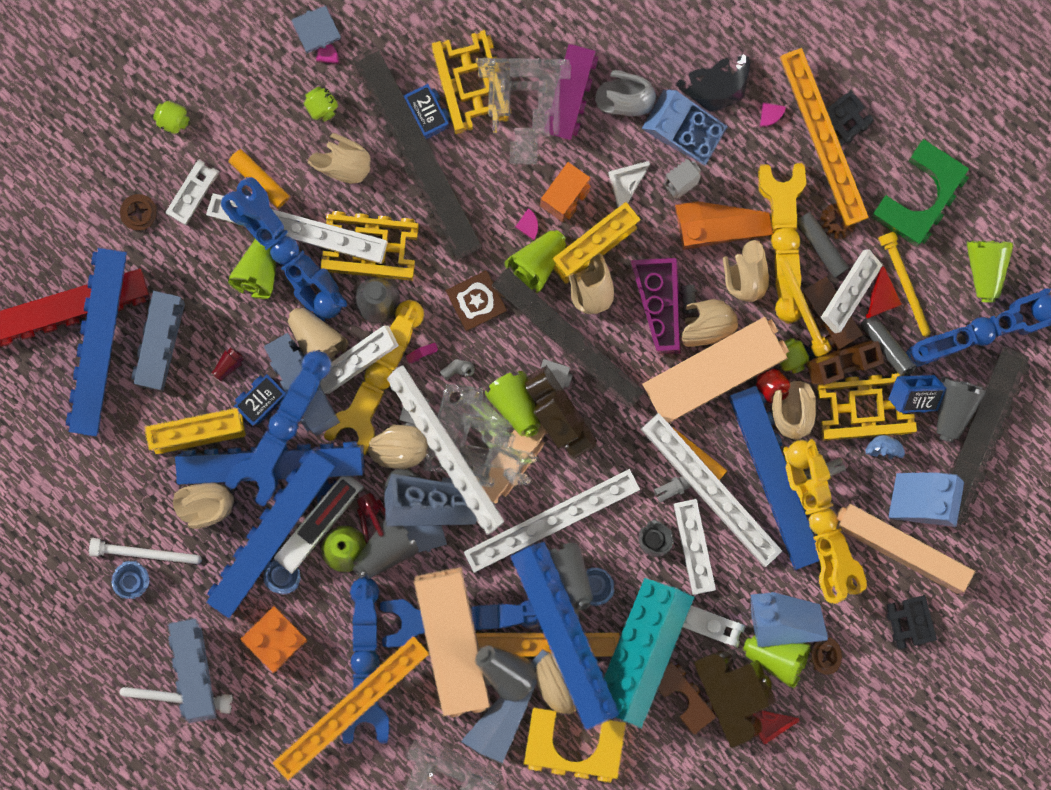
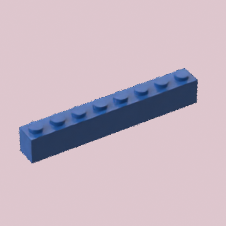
M99 247L97 252L93 251L91 265L95 266L94 275H89L87 287L91 289L90 298L86 297L84 311L88 312L87 320H82L80 334L84 335L83 344L79 343L77 349V357H80L79 367L75 366L73 380H77L76 389H71L69 403H73L72 412L67 413L66 426H70L69 432L97 436L99 432L127 258L126 251Z
M757 386L730 395V403L794 570L819 562L815 545L816 540L813 538L814 532L809 526V520H807L805 514L806 510L803 508L797 492L790 488L786 471L787 461L780 449L783 446L780 435L778 433L775 434L772 425H774L772 414L770 411L766 412L763 405L766 403L765 397L758 391Z
M357 441L343 442V446H334L333 442L320 443V447H311V444H297V448L288 449L287 445L275 467L278 479H287L293 469L298 471L302 464L299 460L306 451L311 452L316 448L338 464L329 477L359 476L365 473L363 445H357ZM258 446L250 447L251 450L242 451L241 447L227 448L228 452H219L218 448L204 449L205 453H195V449L181 450V454L175 456L177 484L226 482L233 466L245 458H251ZM246 477V478H243L241 481H256V480H254L253 478H250V477Z
M316 448L311 452L306 451L299 460L302 464L299 470L295 471L293 469L286 479V482L289 484L285 490L280 488L272 499L276 503L271 510L267 507L259 519L262 520L258 528L254 526L246 537L249 539L246 546L240 545L233 555L236 560L232 566L227 564L221 572L220 576L223 577L218 585L214 583L208 591L207 595L210 597L206 603L227 618L234 614L338 465Z
M545 542L532 545L512 555L511 559L585 729H590L619 716L616 704L612 699L607 683L602 676L597 660L592 653L587 637L582 630L578 616L572 607Z

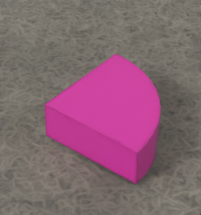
M328 44L326 48L321 47L317 49L316 62L339 64V56L334 46Z
M763 103L760 127H768L779 121L784 114L786 106Z
M528 208L515 228L533 241L538 233V221L535 214Z
M432 343L411 352L406 356L408 363L412 364L424 356L436 353L438 350L437 345Z

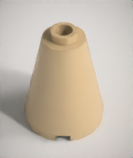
M298 307L290 312L288 324L304 356L311 351L319 350L326 353L332 362L336 359L334 358L336 354L340 351L342 353L346 351L349 345L348 340L308 309H300Z

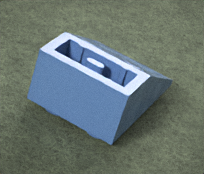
M663 90L642 127L644 131L654 138L703 165L707 164L727 128L725 124L677 90Z

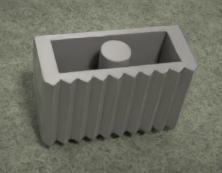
M685 159L684 162H681V165H678L677 168L674 167L673 170H670V173L666 174L664 185L675 200H677L699 183L701 177L699 173L701 170L694 161L690 162L688 159Z

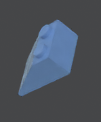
M897 473L888 518L956 527L964 481L957 475Z
M775 592L751 594V617L758 647L828 640L820 604Z

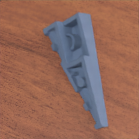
M542 649L532 662L536 669L541 659L550 652ZM537 677L536 680L533 679L530 685L533 688L523 699L512 702L499 697L463 738L462 743L482 755L503 763L537 684Z

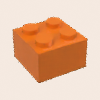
M567 162L542 196L540 207L561 222L565 218L570 219L577 210V201L579 199L583 201L590 192V177Z
M275 606L240 639L273 673H276L308 641Z

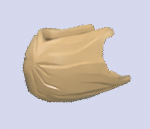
M332 133L330 137L338 140L339 144L327 143V147L332 152L326 154L316 152L308 159V164L315 170L338 181L350 184L362 182L370 172L369 153L361 145L336 133Z
M753 240L743 246L742 255H735L737 264L729 266L728 256L723 257L726 287L730 294L745 302H754L763 298L769 285L768 266L763 245L760 241Z
M598 253L590 260L584 270L569 276L573 304L578 310L586 314H598L609 309L614 300V287L610 272L603 255Z
M710 299L686 305V310L697 308L700 313L699 317L685 319V323L688 326L682 333V343L686 347L718 343L734 334L738 329L737 314L722 300Z
M802 381L790 382L789 395L784 401H782V391L778 390L775 392L772 411L779 432L785 437L800 440L808 436L814 426L816 399L810 384Z
M392 424L384 432L370 440L368 452L371 459L382 467L407 469L418 465L425 459L428 443L423 433L417 427Z
M219 483L195 484L184 487L174 494L173 507L177 516L182 521L189 522L187 523L189 528L199 529L224 520L231 513L234 496L227 486Z
M553 653L546 655L537 664V687L545 702L554 711L563 714L573 713L577 709Z

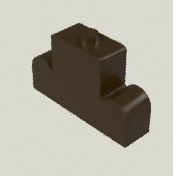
M545 365L529 375L525 381V386L531 397L537 402L534 413L558 449L565 446L569 454L573 458H577L594 448L597 439L549 367Z
M723 650L694 661L693 663L730 748L739 746L757 737L761 733L762 724L752 714L776 703V698L771 689V680L768 675H765L760 662L756 660L733 670V657L730 653Z

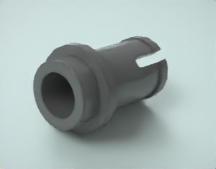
M695 285L681 286L679 294H682L683 314L698 312L697 308L686 310V305L696 303L695 292H697V289H695Z

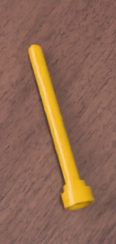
M895 231L879 237L881 247L884 246L885 250L888 249L920 331L924 337H928L931 334L930 328L896 247L898 245L897 240L899 239Z
M781 256L778 259V263L813 339L811 341L813 353L815 356L825 355L832 349L828 339L821 336L790 264L785 256Z

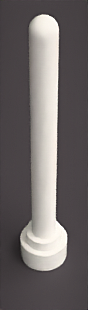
M91 538L89 556L99 557V555L107 553L200 564L202 561L199 555L105 544L99 538Z
M128 687L120 689V695L124 697L183 703L182 696L178 695V693ZM222 694V696L213 698L216 710H220V713L230 714L232 695Z

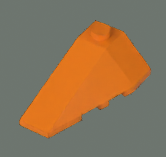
M699 201L675 205L683 250L773 235L769 212Z

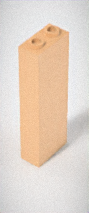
M763 317L642 385L657 412L669 424L788 359L786 353L789 352V349L784 340L779 341L775 333L778 332V329L773 320L768 321L766 317Z
M852 504L845 508L842 507L836 514L838 520L836 529L841 528L843 533L956 594L965 592L975 573L974 570Z
M462 567L416 576L415 587L443 716L458 717L463 712L472 711L473 713L485 711L486 708L490 707V698L485 675L475 662L479 646Z

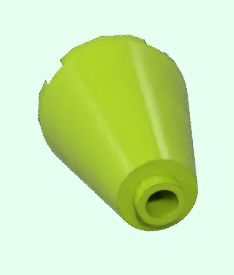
M550 230L508 257L505 261V267L507 270L511 268L514 272L511 275L512 278L523 288L530 292L536 289L535 293H538L544 287L555 267L553 258L565 249L566 238L561 232Z
M255 239L229 275L228 284L242 294L246 290L253 293L251 297L269 299L273 293L277 263L270 254V248L265 250V246Z
M967 241V251L976 296L981 298V302H995V298H1000L1013 250V242Z
M518 371L519 375L515 376L512 373H508L489 385L491 390L489 392L485 390V395L520 436L532 437L538 433L541 424L534 413L536 407L534 399L525 386L528 376L524 371Z
M339 526L326 534L322 542L321 552L324 561L330 568L339 572H350L355 567L354 560L367 543H365L363 534L356 528ZM342 542L346 543L344 550L338 549L339 544Z
M754 635L752 639L747 638L743 651L746 652L748 659L753 662L759 661L764 670L787 686L795 688L801 678L796 675H800L802 669L805 668L811 645L795 643L758 647L756 636Z

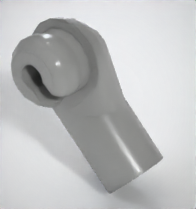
M455 359L442 369L440 374L447 381L454 374L472 376L475 368L469 361Z

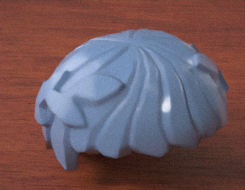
M887 435L875 437L865 450L867 455L875 457L879 454L885 457L888 454L889 459L895 456L903 458L905 455L902 444L895 438Z
M276 560L268 563L264 571V583L269 590L278 594H287L297 589L300 582L299 568L290 573Z
M134 561L123 562V564L116 568L112 576L113 590L121 598L134 599L139 597L146 591L149 585L147 570L140 563Z
M601 568L587 569L593 596L590 605L598 606L607 603L614 594V582L611 576Z

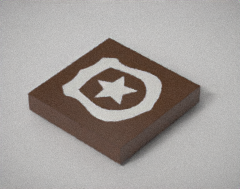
M487 270L445 290L466 332L507 312Z

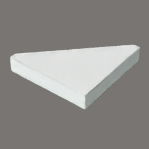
M649 161L608 172L617 207H620L625 202H629L650 166Z

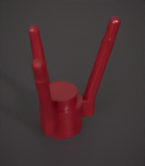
M374 494L363 495L357 500L359 506L357 512L360 516L365 543H368L369 536L365 516L367 518L371 517L379 536L382 537L383 532L376 515L380 510L386 518V512L381 500H376Z

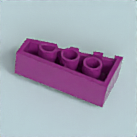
M571 43L568 44L544 133L572 140V136L577 137L581 124L577 122L579 113H584L587 102L583 100L585 91H590L593 80L589 78L591 69H596L599 56H595L596 50Z
M677 258L630 260L657 353H681Z

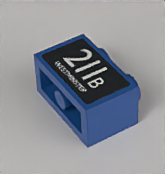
M429 84L404 95V101L424 140L448 129V121L451 120L445 108L441 109L438 101L441 99L436 89H431Z
M268 374L264 377L260 375L251 384L253 388L248 393L244 391L235 399L236 404L234 408H238L239 413L254 428L283 401L286 395Z
M935 375L897 376L888 400L900 413L938 411L947 388Z

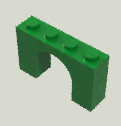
M922 139L908 162L927 173L934 180L937 187L935 204L924 211H912L885 195L871 218L892 232L895 231L898 236L915 247L920 243L925 244L932 234L929 232V229L933 224L936 226L939 224L944 216L941 211L945 205L950 207L956 198V195L953 194L957 187L962 188L969 178L966 175L969 170L968 167L925 139Z

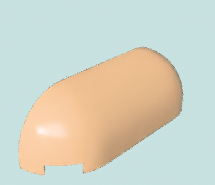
M542 424L538 429V433L529 438L520 436L514 429L484 470L481 486L493 503H497L501 495L506 497L543 448L545 442L542 441V438L548 432Z

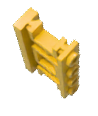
M485 30L477 34H471L473 45L452 50L449 40L443 43L440 41L431 43L455 135L463 133L465 130H473L471 118L492 113L496 124L500 121H508V114H511L509 101H504L502 92H506L503 79H498L496 71L500 70L497 57L492 58L490 49L494 48L490 35L486 36ZM482 41L489 66L488 70L485 69L484 61L472 64L469 54L480 51L478 43ZM445 50H447L449 59L460 56L462 60V67L452 69L453 79H450L443 53ZM480 70L485 89L464 94L459 75ZM492 84H494L501 113H497L496 105L483 106L481 97L492 94L490 87ZM455 94H459L461 102L473 101L475 110L464 113L466 122L462 123Z
M627 202L623 203L553 258L555 262L553 270L565 284L569 283V276L584 270L590 260L598 253L604 256L636 231V224L640 222V218Z
M333 211L332 214H327L326 224L339 228H343L342 225H334V223L365 226V228L356 227L355 232L365 235L382 236V239L386 241L388 240V230H382L379 227L411 230V232H401L400 244L387 243L381 263L385 264L386 252L399 253L398 265L407 266V268L376 265V262L352 256L353 261H361V263L333 261L330 258L339 259L340 253L336 251H323L321 269H327L330 273L413 281L415 260L404 259L406 239L418 240L419 224L414 223V219L401 218V221H391L392 218L388 216H378V219H372L366 214H355V217L346 216L345 212Z
M899 373L891 374V378L882 379V375L868 376V380L859 381V377L845 378V382L834 381L826 385L819 384L817 386L818 399H830L832 420L821 422L822 441L877 437L879 435L914 434L917 432L916 422H914L915 415H903V413L897 410V421L906 420V423L876 426L877 422L885 421L884 410L896 408L889 400L883 401L882 389H872V386L894 385L897 376H900ZM857 388V391L848 392L849 403L837 404L836 392L826 393V390ZM876 395L878 417L857 418L855 397ZM838 413H850L851 425L860 424L861 426L830 429V426L839 425Z
M238 408L145 427L149 450H154L157 455L246 436L243 416L239 414Z

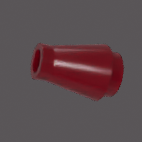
M230 347L228 350L225 349L211 373L222 382L224 378L243 365L242 361L245 358L233 347Z

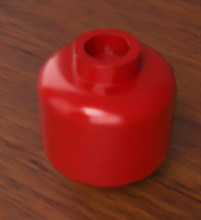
M768 369L757 376V389L769 403H773L774 394L778 390L782 391V401L788 397L790 381L778 369Z

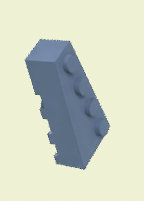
M153 291L148 308V318L143 328V342L139 345L137 357H139L138 366H134L131 378L138 387L159 392L164 391L185 302L179 296Z
M288 333L264 346L272 361L270 364L273 370L282 379L280 383L286 393L302 371V361L304 358L299 345ZM320 384L303 415V419H301L307 432L311 430L315 436L340 423Z
M391 474L385 491L386 526L476 524L477 517L471 508L467 506L464 497L454 484Z
M196 618L169 623V644L174 653L172 663L174 672H177L179 680L176 681L178 695L182 696L183 704L179 705L181 717L186 718L189 724L216 719L202 627Z

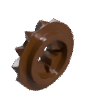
M142 194L129 196L120 207L122 222L126 227L134 231L145 230L152 226L157 217L154 202L148 196ZM135 204L141 210H147L145 213H142V221L137 216L131 215L135 212Z
M831 203L821 213L820 226L827 236L833 239L846 238L852 234L857 223L846 227L843 221L842 228L841 226L839 227L838 223L830 225L835 219V212L836 215L838 214L839 217H842L837 203Z
M832 638L814 642L813 649L809 651L812 654L810 662L814 665L813 670L820 672L822 675L835 673L842 662V651L839 644ZM822 652H827V660H822L824 657Z

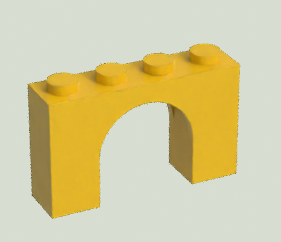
M533 708L524 764L529 765L528 769L542 771V767L552 768L551 773L565 775L566 771L575 772L574 777L588 779L589 774L598 776V781L612 782V778L617 779L626 726L625 722L608 720L601 723L599 741L595 752L586 760L571 762L559 756L553 746L552 737L556 711Z

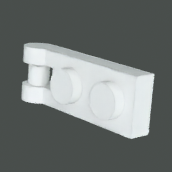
M198 160L165 213L186 226L211 184L216 179L219 171L215 168L210 169L205 166V162ZM200 173L206 176L203 182L197 179Z
M692 605L683 624L685 629L736 648L740 644L741 632L744 633L746 627L743 624ZM726 627L732 628L730 637L723 635Z

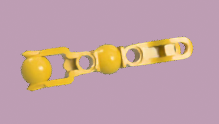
M795 163L793 177L783 183L773 178L769 165L760 164L758 170L759 192L771 203L773 227L771 243L775 250V286L778 296L775 311L780 320L786 324H791L801 319L802 314L778 263V259L781 256L787 258L798 285L801 287L798 250L800 237L796 232V199L802 194L806 186L805 166L803 163Z
M405 300L397 306L395 321L390 326V329L399 346L367 367L364 374L365 382H362L349 409L336 413L340 423L325 431V440L334 441L342 429L352 428L359 437L357 445H363L364 456L367 454L369 442L375 437V429L372 425L373 415L385 393L384 390L390 386L387 378L399 365L409 345L413 329L419 326L424 318V309L417 301Z
M810 439L809 442L797 440L789 447H784L783 450L787 461L786 471L789 485L793 491L797 492L801 504L806 510V515L810 514L809 526L817 534L813 538L814 540L816 539V550L821 563L819 583L824 597L828 602L837 604L843 601L848 593L855 595L863 592L867 587V581L862 566L851 556L846 539L840 532L842 531L841 528L836 529L838 526L837 515L829 508L834 506L831 503L832 498L828 485L831 475L824 458L819 454L816 442L813 439ZM810 467L812 479L807 480L803 469ZM852 578L856 580L857 587L853 584ZM833 586H835L837 596L833 593Z

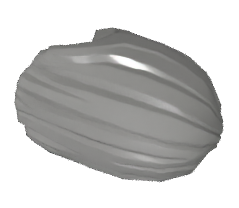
M614 70L610 75L618 79L603 83L597 90L595 97L597 107L607 114L641 116L649 113L656 102V94L651 82L638 75L620 70Z

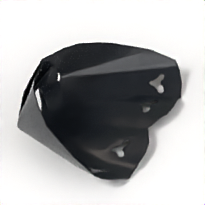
M737 56V63L744 61L745 63L742 67L737 65V71L733 74L731 73L729 58L718 61L711 69L700 68L688 73L691 85L688 84V89L681 87L687 83L682 78L675 85L681 92L709 112L722 110L744 99L750 68L749 56ZM727 65H729L727 71L721 70V68H725ZM702 75L704 76L701 82L695 79V77L700 78Z

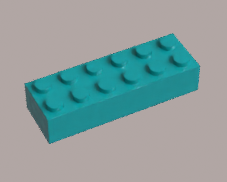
M644 578L604 676L609 692L619 712V716L615 718L642 728L694 600L693 596L679 589Z

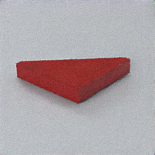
M881 267L877 273L876 283L873 285L869 312L866 314L867 319L902 305L885 267Z
M763 710L752 714L762 724V730L758 737L764 745L800 721L796 717Z

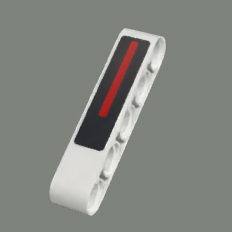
M341 476L279 550L274 560L290 573H293L349 507L357 493L361 492L364 486L352 476Z

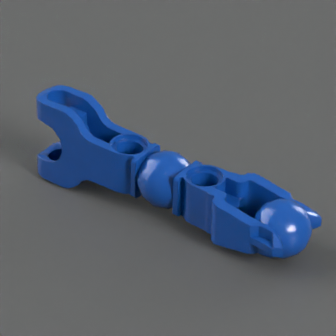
M253 177L244 178L238 184L237 192H229L222 198L221 207L232 222L246 227L261 245L265 246V250L270 248L273 260L283 265L281 269L285 271L286 277L295 289L294 296L309 311H313L318 318L325 321V318L336 317L341 312L342 307L347 306V301L340 294L339 287L328 270L320 269L309 256L304 254L303 250L299 252V246L292 237L285 236L288 231L284 230V225L270 208L268 194ZM246 185L252 189V194L247 190ZM230 200L233 201L237 207L232 206ZM313 283L321 290L317 295L310 287Z
M1045 288L1038 293L1017 299L1010 304L1009 310L1002 312L996 317H978L966 327L919 341L906 350V353L910 358L912 354L915 359L913 362L916 368L960 352L969 346L989 345L999 336L1015 332L1024 336L1051 326V295H1049L1051 289ZM1032 302V315L1040 322L1027 326L1023 322V316L1019 313L1020 306ZM1001 318L1007 321V329H1003L999 325ZM957 334H962L966 338L964 345L957 341Z
M314 350L304 356L302 371L290 385L277 410L278 413L270 418L269 430L265 432L253 456L236 463L225 482L227 487L234 489L243 478L250 477L256 480L260 488L256 502L262 507L269 502L278 487V476L275 472V467L289 442L288 440L292 439L297 433V423L301 420L314 398L321 379L330 373L331 360L326 353Z
M365 577L354 581L350 589L351 598L355 603L353 614V651L355 652L351 656L350 661L351 668L355 673L353 674V690L380 666V659L376 653L377 615L375 609V602L379 598L380 590L376 581L371 578L366 579ZM377 700L342 732L343 743L350 744L354 738L355 727L359 723L368 722L375 727L378 742L387 744L389 739V717L379 707Z
M400 599L380 603L381 611L396 613L402 621L401 629L397 634L383 637L382 646L402 647L413 636L417 638L420 634H426L421 610L416 609L410 602ZM525 600L520 605L495 604L472 606L471 608L475 630L508 628L516 625H521L527 629H535L540 626L530 600Z

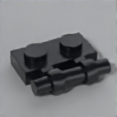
M852 90L826 109L834 131L839 135L838 141L841 147L844 144L848 145L851 143L853 137L860 132L864 133L869 129L868 126L874 122L870 114L864 118L859 115L865 109V106ZM852 119L855 125L846 131L843 125Z
M925 595L902 600L904 610L897 611L895 603L886 605L888 614H886L887 619L891 622L894 633L892 638L893 641H896L898 650L907 648L905 638L911 637L913 646L937 640ZM906 617L908 631H902L899 618Z

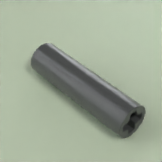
M811 212L797 220V225L834 278H837L850 268Z
M874 316L868 319L865 318L862 321L861 327L872 341H879L881 352L899 375H910L916 369L915 363L879 318Z

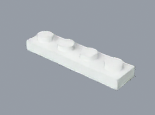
M870 249L862 251L821 316L834 333L842 331L882 267L881 262Z
M382 326L331 362L330 373L320 381V386L325 394H330L399 346L390 327Z
M697 499L674 503L692 595L715 591L716 588Z

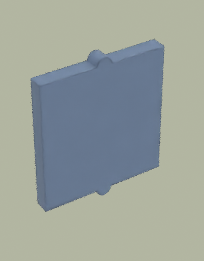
M326 5L311 12L307 11L306 14L291 20L306 53L321 47L326 48V45L341 39Z
M442 525L403 526L409 532L407 534L409 541L414 539L416 542L418 553L423 551L430 552L433 548L447 545Z

